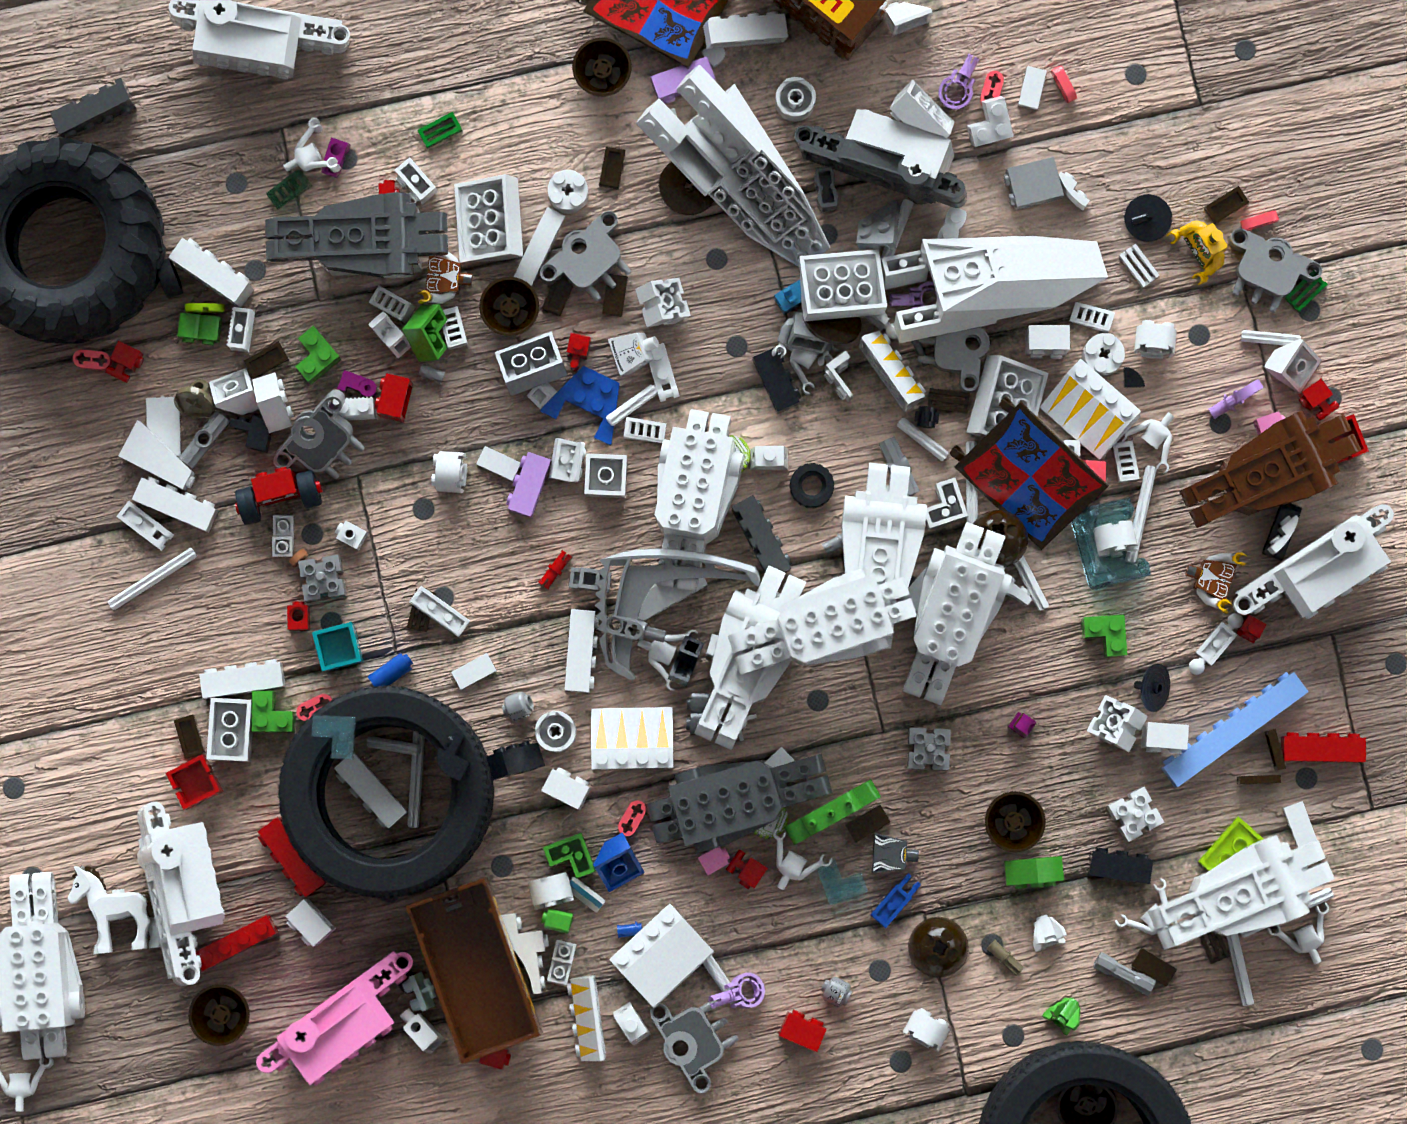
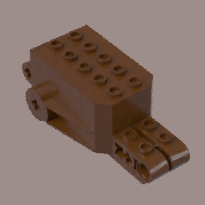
M1303 410L1274 423L1225 459L1218 473L1179 491L1187 508L1202 501L1204 502L1203 505L1189 511L1196 528L1233 511L1250 516L1258 511L1308 499L1339 484L1335 477V474L1340 472L1336 462L1361 451L1354 434L1336 442L1334 440L1351 431L1344 413L1320 425L1317 424L1314 416L1307 419ZM1224 491V495L1209 501L1208 498Z

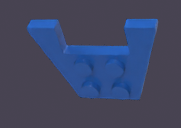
M583 366L541 408L540 412L557 420L565 402H569L603 419L594 438L611 446L614 426L608 423L606 417L617 409L620 383Z

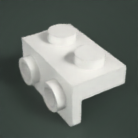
M555 438L548 478L569 483L578 482L582 475V459H584L586 454L585 443Z

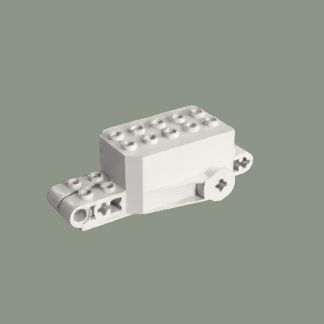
M171 0L169 3V16L174 25L181 27L185 31L196 29L192 49L193 63L202 66H214L244 73L249 72L262 76L289 79L293 78L298 47H302L301 49L304 51L312 52L315 49L321 50L323 54L333 55V53L345 52L349 46L350 32L346 26L342 25L341 20L258 7L232 0ZM340 37V38H342L343 40H342V41H338V40H336L335 38Z
M691 409L687 428L673 427L670 440L664 439L658 464L657 505L655 510L656 521L664 533L663 549H684L686 551L705 553L706 544L718 537L737 491L744 461V454L735 452L733 437H728L731 416L713 413L709 431L706 432L709 412ZM662 558L659 559L658 565H665ZM672 559L674 565L679 566L680 559ZM682 560L681 566L702 567L703 562ZM699 578L678 579L677 589L696 592ZM676 579L655 584L674 588Z
M869 463L866 492L856 491L854 497L845 496L841 529L845 574L863 569L865 576L874 573L878 585L904 577L908 588L924 536L927 505L917 504V497L907 496L910 467L891 465L889 485H886L888 465ZM896 600L891 601V605L895 604ZM893 634L887 637L889 644L887 649H891Z
M1381 504L1370 509L1360 517L1357 515L1352 516L1343 523L1334 526L1331 531L1236 591V597L1232 602L1234 611L1242 615H1247L1251 612L1257 614L1266 608L1264 606L1266 602L1274 603L1283 597L1281 594L1283 592L1299 617L1310 619L1318 613L1317 609L1320 607L1327 608L1336 602L1334 598L1337 596L1344 597L1353 591L1351 587L1358 584L1359 586L1370 580L1369 576L1371 574H1379L1388 568L1387 564L1391 561L1374 536L1387 530L1385 525L1389 524L1394 517L1392 508L1386 504ZM1379 511H1384V519L1381 518L1375 521L1373 517L1378 516L1380 514ZM1346 534L1349 535V538L1347 539L1348 541H1345L1344 539L1346 537ZM1264 584H1266L1267 589L1270 592H1272L1271 594H1269V592H1265L1263 594L1264 598L1256 597V594L1258 593V588L1260 590L1265 589ZM1241 599H1246L1249 603L1246 610H1241L1238 606Z
M968 522L965 523L956 549L947 545L944 551L934 548L923 577L914 628V642L918 649L903 687V692L920 698L925 684L928 682L924 699L941 705L956 666L959 667L972 661L978 643L1001 608L1012 577L1004 574V566L996 564L1005 536L987 530L981 547L977 548L984 528ZM934 661H937L931 677H928Z
M768 566L757 592L748 588L745 594L735 590L722 619L710 669V678L714 689L694 734L711 741L718 724L722 725L715 743L729 750H732L751 705L765 701L792 661L787 660L741 675L735 657L751 652L753 649L734 654L728 635L777 619L784 603L800 597L806 582L789 575L782 592L778 593L785 572ZM771 641L756 647V650L775 643ZM729 703L731 704V707L728 711V714L724 722H722L720 720L726 709L727 704Z
M863 569L852 571L825 582L793 601L784 603L777 619L728 635L734 654L753 649L751 652L735 657L740 674L751 673L787 660H792L805 666L860 658L889 648L887 637L894 633L892 625L917 616L911 598L892 605L890 603L910 595L904 577L878 585L874 573L865 576ZM771 641L775 643L756 650V647Z
M150 802L142 806L137 813L142 837L138 840L140 849L137 854V860L139 865L145 870L168 979L172 978L173 982L179 986L192 985L199 980L201 959L199 955L196 956L195 947H197L195 935H192L191 932L221 925L225 919L220 902V892L216 883V874L211 861V851L208 847L207 832L203 822L169 829L168 826L171 825L169 814H165L163 805L159 802ZM179 953H183L184 957H180ZM184 971L188 972L187 980L183 976Z
M1274 835L1245 847L1209 872L1194 877L1189 894L1148 911L1155 929L1173 923V925L1157 932L1163 949L1180 945L1208 932L1228 936L1283 924L1309 913L1306 902L1311 901L1312 898L1308 890L1335 879L1327 861L1310 868L1307 867L1326 858L1319 841L1316 840L1291 850L1288 842H1280L1278 836ZM1194 913L1193 917L1177 923V920Z
M53 872L33 873L32 879L30 874L11 875L9 883L12 927H5L0 933V1025L3 1032L20 1031L23 1060L43 1059L44 1052L46 1058L64 1057L67 1053L65 1026L75 1024V1019L84 1018L85 998L69 932L58 923Z

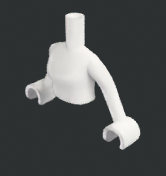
M317 118L309 120L308 124L310 127L297 143L294 150V159L283 165L287 172L297 166L303 171L319 167H329L332 172L340 171L341 167L339 164H336L338 162L336 158L330 157L327 161H321V155L313 142L304 147L313 132L319 133L323 129Z
M785 344L784 347L791 351L790 364L803 384V393L810 395L805 390V387L811 386L815 388L814 384L808 382L798 364L803 365L809 370L819 353L788 348L787 344ZM832 344V350L838 352L839 350Z
M1169 412L1161 422L1150 419L1129 429L1122 440L1124 442L1128 436L1147 428L1141 436L1142 439L1155 449H1158L1164 442L1161 462L1157 465V469L1161 464L1167 466L1163 474L1169 471L1167 458L1172 441V434L1167 426L1174 416Z
M689 630L686 634L666 635L664 642L654 640L650 643L639 639L637 646L649 651L648 661L666 680L665 685L668 690L674 691L675 689L670 688L669 683L671 680L668 679L669 674L658 662L669 666L676 646L670 645L665 641L684 640L685 635L689 636L691 632L698 634L696 630Z
M779 828L774 830L773 836L777 840L776 867L783 875L777 885L778 888L784 890L790 879L802 880L821 866L826 867L832 863L833 858L830 859L829 863H824L823 857L825 854H823L819 861L802 872L807 860L792 851H788L786 858L783 860V839L787 833L785 832L783 837H778L777 831Z
M1160 878L1164 887L1158 888L1154 884V888L1159 891L1161 903L1165 904L1168 902L1165 893L1166 881ZM1157 904L1152 906L1149 910L1157 907ZM1148 911L1141 917L1148 927L1144 924L1128 920L1125 915H1121L1125 919L1124 924H1119L1115 920L1118 927L1122 928L1127 925L1149 935H1155L1158 931L1169 927L1168 924L1155 929Z
M1323 902L1325 909L1322 912L1317 905L1315 906V910L1318 913L1317 933L1314 930L1313 924L1293 932L1297 944L1281 931L1279 925H1275L1277 928L1275 933L1271 932L1270 927L1267 928V932L1270 935L1281 938L1296 952L1309 953L1314 964L1320 963L1321 959L1316 949L1324 942L1323 919L1324 914L1329 911V905Z
M44 1058L39 1060L40 1067L32 1082H30L31 1073L9 1074L10 1083L8 1087L0 1071L1 1088L5 1095L15 1098V1112L24 1111V1098L35 1093L45 1068L48 1069L53 1066L54 1061L52 1058H49L47 1065L43 1063Z

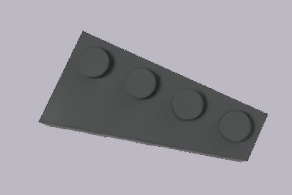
M121 77L114 80L115 85H104L99 88L97 94H86L80 98L79 103L70 102L51 112L50 114L58 134L62 138L71 139L83 130L85 132L91 131L96 128L95 125L100 123L107 124L112 122L117 116L131 114L132 110L136 109V105L128 86Z
M754 495L733 505L732 512L764 573L768 566L785 573L790 571L792 561L787 553L783 554L780 548L783 546L778 535L774 536L771 530L773 525L769 518H765L762 512L764 509L760 501H756Z

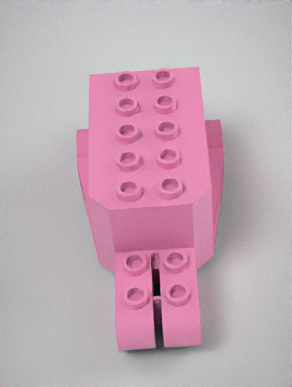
M393 951L305 1017L292 1023L287 1030L277 1036L278 1042L258 1056L256 1061L258 1069L266 1074L272 1073L276 1069L280 1072L289 1066L287 1061L291 1059L309 1086L314 1084L316 1087L326 1079L324 1075L329 1071L332 1074L342 1067L341 1063L344 1060L348 1059V1061H351L359 1055L358 1050L363 1046L367 1049L376 1042L375 1037L380 1034L385 1036L393 1030L391 1025L394 1024V1021L376 996L379 995L381 998L391 990L389 988L390 985L393 983L398 985L407 979L406 974L413 965L412 957L405 952L396 954ZM398 959H405L408 966L404 969L399 968L396 964ZM382 971H384L385 973L389 972L390 980L387 981V979H383L381 981L383 985L380 986L379 980L374 977L377 976L378 978H381ZM297 1034H306L305 1042L302 1043L301 1040L297 1042ZM273 1052V1057L279 1062L271 1061L272 1066L270 1068L267 1066L262 1067L263 1059L265 1057L271 1059L269 1054Z

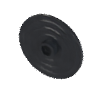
M1152 194L1140 195L1134 198L1125 210V226L1128 232L1138 240L1145 242L1156 241L1165 236L1172 224V212L1166 201L1159 196Z
M1158 663L1151 665L1147 669L1142 682L1135 681L1134 688L1141 690V700L1144 707L1150 712L1159 711L1165 705L1170 692L1168 670L1164 665Z

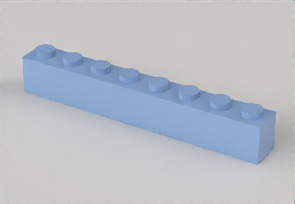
M1285 672L1277 678L1278 683L1274 686L1269 684L1261 690L1263 694L1257 698L1255 696L1249 698L1244 702L1246 706L1241 710L1237 707L1228 714L1230 718L1224 722L1222 719L1212 725L1213 730L1208 734L1204 731L1196 737L1197 742L1193 745L1188 743L1187 750H1182V754L1176 757L1171 755L1163 761L1165 765L1161 769L1173 786L1176 788L1307 694L1309 691L1295 672L1290 674Z

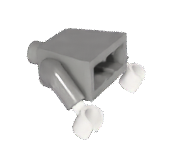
M802 308L782 325L777 340L779 344L772 350V356H775L777 350H780L781 359L786 354L784 345L787 344L788 348L823 354L818 358L819 366L824 365V359L826 364L833 360V357L829 354L832 344L820 340L808 330L803 320Z

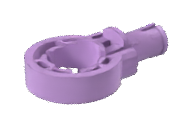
M971 54L967 55L955 80L953 79L958 71L956 69L953 70L951 76L945 78L940 84L938 91L939 99L948 109H962L968 105L972 98V86L975 79L972 78L967 87L966 84L980 59L975 57L970 64L973 58ZM961 77L965 78L963 82L960 81ZM951 84L961 85L965 91L962 101L965 100L966 96L968 97L967 101L962 105L954 106V104H959L960 101H951L947 94H944L946 99L944 101L942 97L944 85H946L944 92L947 91L948 86Z
M933 282L923 283L918 288H910L909 294H890V306L911 307L910 309L925 306L922 295L926 291H934Z
M1259 379L1239 391L1235 390L1233 395L1229 397L1224 394L1222 401L1208 409L1214 419L1229 410L1235 412V405L1244 403L1245 399L1264 387Z
M743 973L737 975L731 983L724 986L725 989L734 987V989L711 995L708 1000L709 1002L717 1000V1002L710 1004L713 1009L735 1001L739 1002L731 1004V1008L740 1007L748 1009L762 1002L765 995V987L757 975ZM746 981L752 985L754 991L753 998L747 1000L741 992L742 983Z

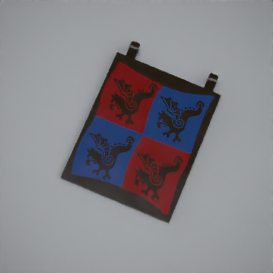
M729 0L575 1L586 5L583 10L584 13L689 68L705 42L703 25L709 18L719 17Z
M1004 397L999 406L1008 414L966 455L958 445L951 449L950 455L959 461L954 467L999 510H1005L1016 515L1023 522L1028 538L1042 550L1105 491L1109 485L1021 401L1014 406L1008 397Z

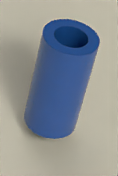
M399 653L371 673L368 678L374 687L389 686L411 671L413 662L407 654L403 656L402 653Z

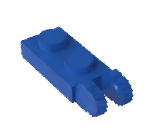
M909 873L898 885L896 884L870 914L885 929L921 886L919 882L914 883L908 893L902 889L911 879Z

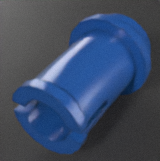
M637 921L635 924L617 925L618 938L635 936L642 930V923Z

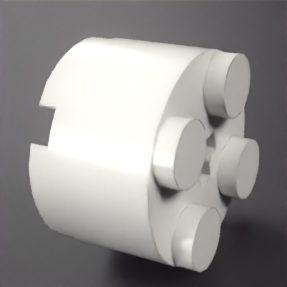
M791 77L783 81L776 91L775 98L776 109L781 117L788 121L798 122L806 119L813 112L816 101L814 87L801 77ZM794 96H797L798 102L792 100Z
M563 170L555 173L548 184L549 200L553 207L563 214L578 212L588 201L589 192L586 180L581 174L573 170ZM571 189L569 195H565L564 191Z
M1151 320L1142 321V325L1136 327L1134 352L1137 354L1139 351L1141 356L1147 358L1161 359L1165 354L1173 357L1175 355L1177 334L1174 324L1169 322L1154 324V321Z
M1110 333L1093 336L1087 342L1082 352V360L1101 377L1113 374L1121 366L1125 357L1123 344ZM1101 351L1107 354L1105 358H1100L1099 354Z
M440 451L439 454H434L433 466H436L435 474H432L431 484L435 486L438 492L463 493L464 490L461 489V486L466 485L467 464L463 463V458H466L465 453Z
M1118 521L1119 524L1112 525V523H1108L1094 528V539L1099 558L1111 556V558L1120 557L1124 551L1134 552L1138 550L1132 521Z
M561 711L545 713L536 723V739L544 749L550 752L565 751L571 747L576 739L577 730L574 721ZM560 727V736L555 735L552 737L553 732L551 728Z
M567 872L528 882L535 910L574 900Z
M922 1008L918 1009V1011L914 1010L902 1033L905 1035L909 1032L910 1039L927 1048L934 1046V1051L939 1052L950 1031L948 1028L949 1023L940 1018L938 1020L931 1018V1013Z

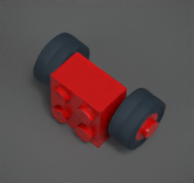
M281 467L275 469V473L267 474V472L258 473L255 475L256 478L251 479L252 486L235 491L237 502L235 503L237 514H240L244 525L261 521L260 506L264 507L301 497L306 509L322 504L320 494L322 487L320 481H317L313 470L295 474L291 469Z

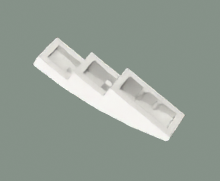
M547 207L514 277L520 278L533 286L554 244L565 215Z

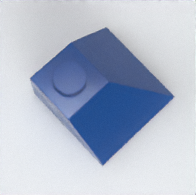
M623 832L604 842L593 864L609 892L645 873Z

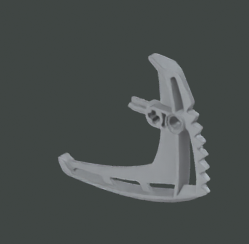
M663 548L625 551L601 559L600 562L604 568L600 569L598 573L603 579L596 582L601 590L595 593L601 600L595 606L601 612L595 617L602 621L597 629L604 632L599 640L607 667L630 680H634L636 675L630 670L633 639L644 640V638L664 642L666 631L649 627L648 623L638 618L643 601L655 583L683 578H724L752 581L756 586H759L761 580L757 568L715 555ZM662 558L665 565L630 566L633 559ZM672 559L703 562L706 567L675 566ZM714 564L743 571L746 574L716 569ZM610 566H625L618 589L614 614L608 617L606 614V596ZM612 619H617L620 622V628L612 626ZM634 625H637V629L640 630L637 633L631 628ZM608 632L612 634V660H613V662L610 660V655H609V649H608Z

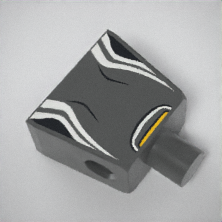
M874 834L872 873L906 870V861L918 862L919 850L907 849L906 840Z

